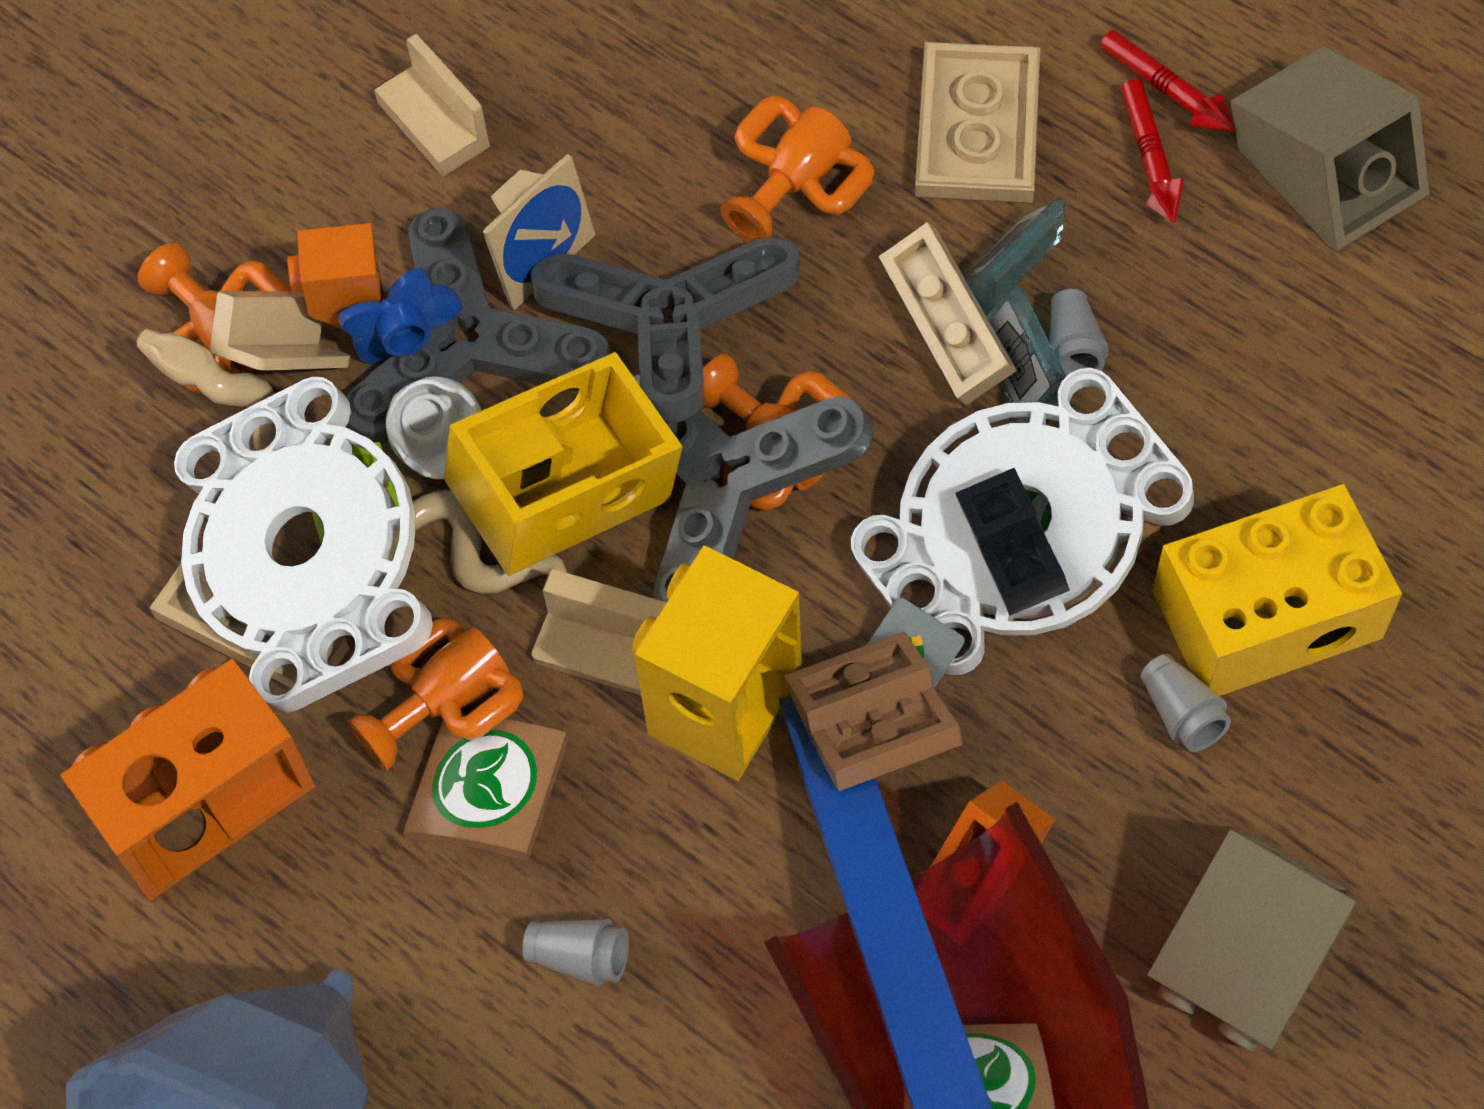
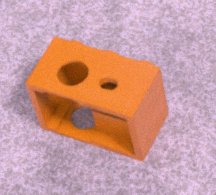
M233 658L220 667H211L200 672L190 681L186 690L163 705L152 706L144 710L132 721L128 729L106 744H98L86 749L75 759L72 767L60 774L149 902L316 787L292 736ZM189 809L193 811L199 809L202 811L206 819V829L203 837L196 845L184 851H170L159 845L155 836L157 831Z

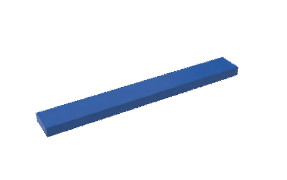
M791 696L780 698L781 715L911 1109H992L876 778L838 791L808 736Z

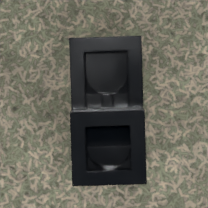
M1015 467L955 493L1009 616L1070 591L1065 574L1045 536L1037 512Z

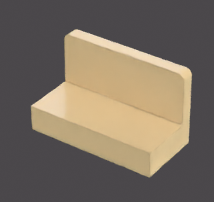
M414 34L406 39L412 66L377 87L374 91L381 108L443 177L490 147L487 129L480 103L419 35Z
M218 291L210 344L211 353L257 370L348 368L350 360L349 354L319 344L322 321L308 316L303 292Z
M551 569L543 588L548 614L531 653L533 662L544 667L641 695L635 656L632 653V644L642 623L650 616L657 619L667 602Z

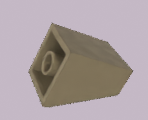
M1324 46L1230 101L1238 150L1322 240L1335 251H1339L1430 194L1419 96Z
M1230 829L1147 975L1161 983L1156 994L1170 1004L1189 1014H1193L1197 1006L1222 1020L1217 1030L1230 1040L1251 1051H1255L1259 1043L1272 1050L1361 897L1243 829Z

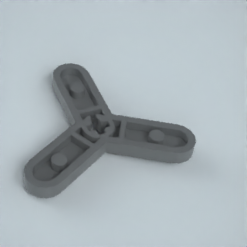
M445 208L429 209L420 213L412 221L408 230L416 268H423L427 272L431 286L442 284L453 289L462 302V309L452 320L443 325L430 328V339L419 351L407 356L392 355L352 389L346 397L350 403L351 410L348 427L350 430L369 438L373 443H389L385 418L389 404L398 391L419 379L438 376L461 383L474 371L543 384L611 354L607 339L599 332L590 328L489 308L468 229L463 218L453 210ZM461 329L463 332L469 333L475 329L477 340L470 343L468 340L462 339L456 343L454 332ZM570 388V389H567V390H570V391H578V392H579V389H578V388Z
M771 237L749 242L667 280L571 254L551 255L540 260L531 271L534 299L539 305L557 312L638 334L640 387L665 422L678 423L697 414L704 405L705 392L700 330L794 286L800 278L799 250L793 243L785 239ZM674 310L672 313L673 323L664 324L662 311Z
M640 375L633 376L640 385ZM838 396L825 399L731 437L725 434L702 411L682 422H666L683 446L676 474L686 483L655 581L654 599L664 602L669 600L666 597L667 589L676 570L683 563L691 565L703 545L734 560L751 501L847 465L860 458L869 448L873 437V424L867 413L852 399ZM728 464L734 471L727 475L728 484L720 487L714 480L721 476L720 467Z

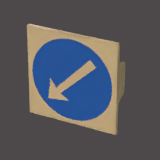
M569 154L560 159L545 174L520 169L491 195V199L501 214L488 224L482 232L508 305L513 311L533 294L531 271L535 264L551 255H575L596 235L573 158Z

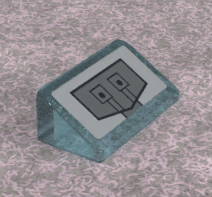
M1057 199L1027 213L963 275L984 313L986 311L989 312L1062 239L1065 216L1064 202Z
M1019 285L1011 287L986 316L1017 370L999 384L1009 403L1040 402L1059 407L1058 390L1066 375L1023 288L1020 289ZM1031 417L1016 419L1018 423H1030Z

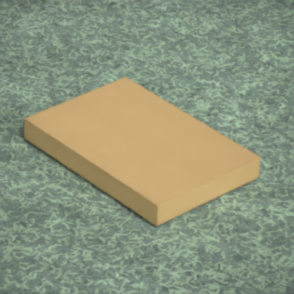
M925 42L915 197L1033 203L1040 47Z

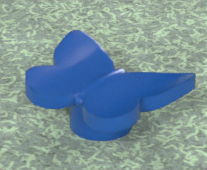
M416 268L403 274L393 283L389 289L387 299H383L381 302L366 301L350 306L339 314L338 321L342 329L352 335L351 340L360 360L366 364H375L385 360L390 355L407 356L419 351L430 339V328L443 325L452 320L461 311L462 302L453 289L442 284L431 286L427 272L423 268Z

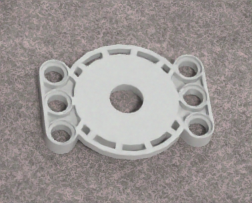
M1082 368L1069 373L1061 382L1058 390L1059 407L1040 402L1006 403L979 410L949 426L927 446L911 470L901 498L900 520L886 515H873L864 519L855 528L851 537V550L861 570L890 608L900 598L902 589L908 583L914 580H925L935 587V595L933 600L921 610L950 628H961L971 634L972 644L970 649L963 656L954 658L945 674L951 676L963 675L974 670L981 662L985 652L984 631L998 635H1037L1065 628L1093 613L1119 589L1134 565L1143 537V521L1159 526H1169L1183 521L1191 512L1194 504V491L1189 473L1111 378L1102 371L1093 368ZM1092 386L1100 389L1105 394L1104 405L1098 411L1091 414L1076 412L1070 406L1072 395L1083 387ZM1031 417L1030 423H1009L994 428L990 426V423L1008 418ZM1046 419L1058 421L1059 428L1047 426ZM976 428L978 429L979 433L962 442L949 455L944 452L958 438ZM1126 432L1138 435L1143 440L1144 447L1137 457L1122 461L1115 459L1109 454L1107 447L1114 436ZM934 464L938 469L929 482L925 497H916L922 479L931 465ZM1015 467L1025 490L1039 493L1048 501L1051 507L1052 519L1045 532V536L1065 574L1070 591L1009 616L955 493ZM1160 479H1170L1177 482L1183 489L1181 499L1175 505L1168 508L1153 506L1146 498V492L1152 483ZM912 514L922 518L921 526L912 524ZM1122 514L1133 517V522L1122 520ZM887 532L898 538L899 546L891 558L876 562L865 556V545L873 535ZM1128 541L1124 556L1111 574L1108 570L1115 561L1120 543ZM1095 587L1099 588L1087 600L1066 610V608L1085 598ZM984 613L994 615L996 617L995 619L984 617ZM1053 614V616L1033 621H1013L1014 619H1035Z
M324 377L304 379L190 437L181 445L174 461L175 472L179 479L199 494L192 505L183 532L181 564L186 590L199 616L219 636L249 653L259 655L251 667L249 680L270 707L276 711L287 713L299 710L414 653L426 643L431 635L433 626L432 616L428 608L410 592L398 589L406 575L415 543L416 515L409 486L395 462L369 438L345 427L349 422L351 414L350 403L345 395L331 381ZM322 395L331 396L332 406L327 416L314 423L306 422L304 414L308 404L316 397ZM267 423L275 424L276 434L272 443L263 450L251 451L249 441L255 429ZM352 444L370 452L377 461L367 468L358 458L352 455ZM212 451L219 452L221 460L215 473L205 479H196L194 469L199 458ZM390 479L395 486L399 503L397 507L387 490ZM304 512H314L319 515L323 521L325 534L322 545L315 556L307 562L293 567L282 566L276 563L272 557V546L280 528L288 520ZM208 518L203 536V550L198 552L199 537L205 519ZM198 572L205 573L206 581L214 594L209 601L206 600L202 592ZM403 606L411 607L414 619L410 629L402 636L395 638L387 637L384 626L389 614L396 608ZM233 616L247 627L244 635L241 636L229 630L219 618ZM341 636H353L356 647L351 659L337 667L329 666L327 651L331 643ZM286 664L295 665L297 668V679L292 689L282 695H272L269 682L274 671Z

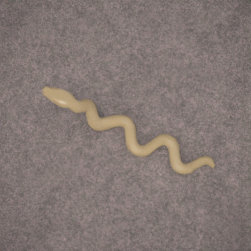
M145 329L137 338L136 342L139 350L162 373L179 385L197 387L203 395L214 403L249 408L276 394L265 379L250 373L231 374L223 371L207 348L184 336ZM267 423L261 425L252 433L254 447L257 451L265 449L272 443L276 434L275 424ZM450 489L435 490L412 501L416 515L415 531L439 519H445L450 522L452 527L450 563L453 576L469 591L481 595L498 594L538 576H549L551 569L567 573L563 560L553 555L513 575L507 576L500 564L485 565L481 561L482 537Z

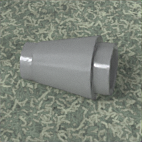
M1065 289L1056 293L1051 299L1047 353L1050 366L1063 379L1069 373L1082 368H1093L1102 371L1109 348L1087 301L1086 294L1078 289Z
M1171 654L1160 655L1144 667L1140 678L1146 685V689L1175 744H1183L1188 751L1198 752L1216 743L1227 732L1231 724V718L1226 713V701L1181 663L1177 662Z
M609 918L545 921L543 923L532 921L525 931L523 958L526 962L537 963L539 966L597 987L602 986L605 981L618 982L626 967L629 951L628 932L626 928L614 926Z

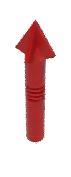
M1111 30L1104 36L1100 45L1101 49L1191 113L1193 118L1190 127L1236 132L1223 94L1209 98L1116 30Z
M1132 79L1126 81L1121 86V93L1147 174L1148 186L1152 191L1145 204L1175 223L1184 179H1173L1144 84L1139 79Z

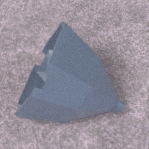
M336 969L328 974L323 983H309L225 994L177 1011L78 1069L66 1083V1109H367L368 1087L349 1013L353 1001V980L346 972Z

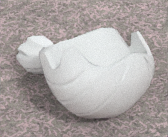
M438 376L419 379L398 391L389 404L385 417L389 444L400 461L413 471L426 478L444 479L450 424L480 412L482 408L472 393L459 382Z

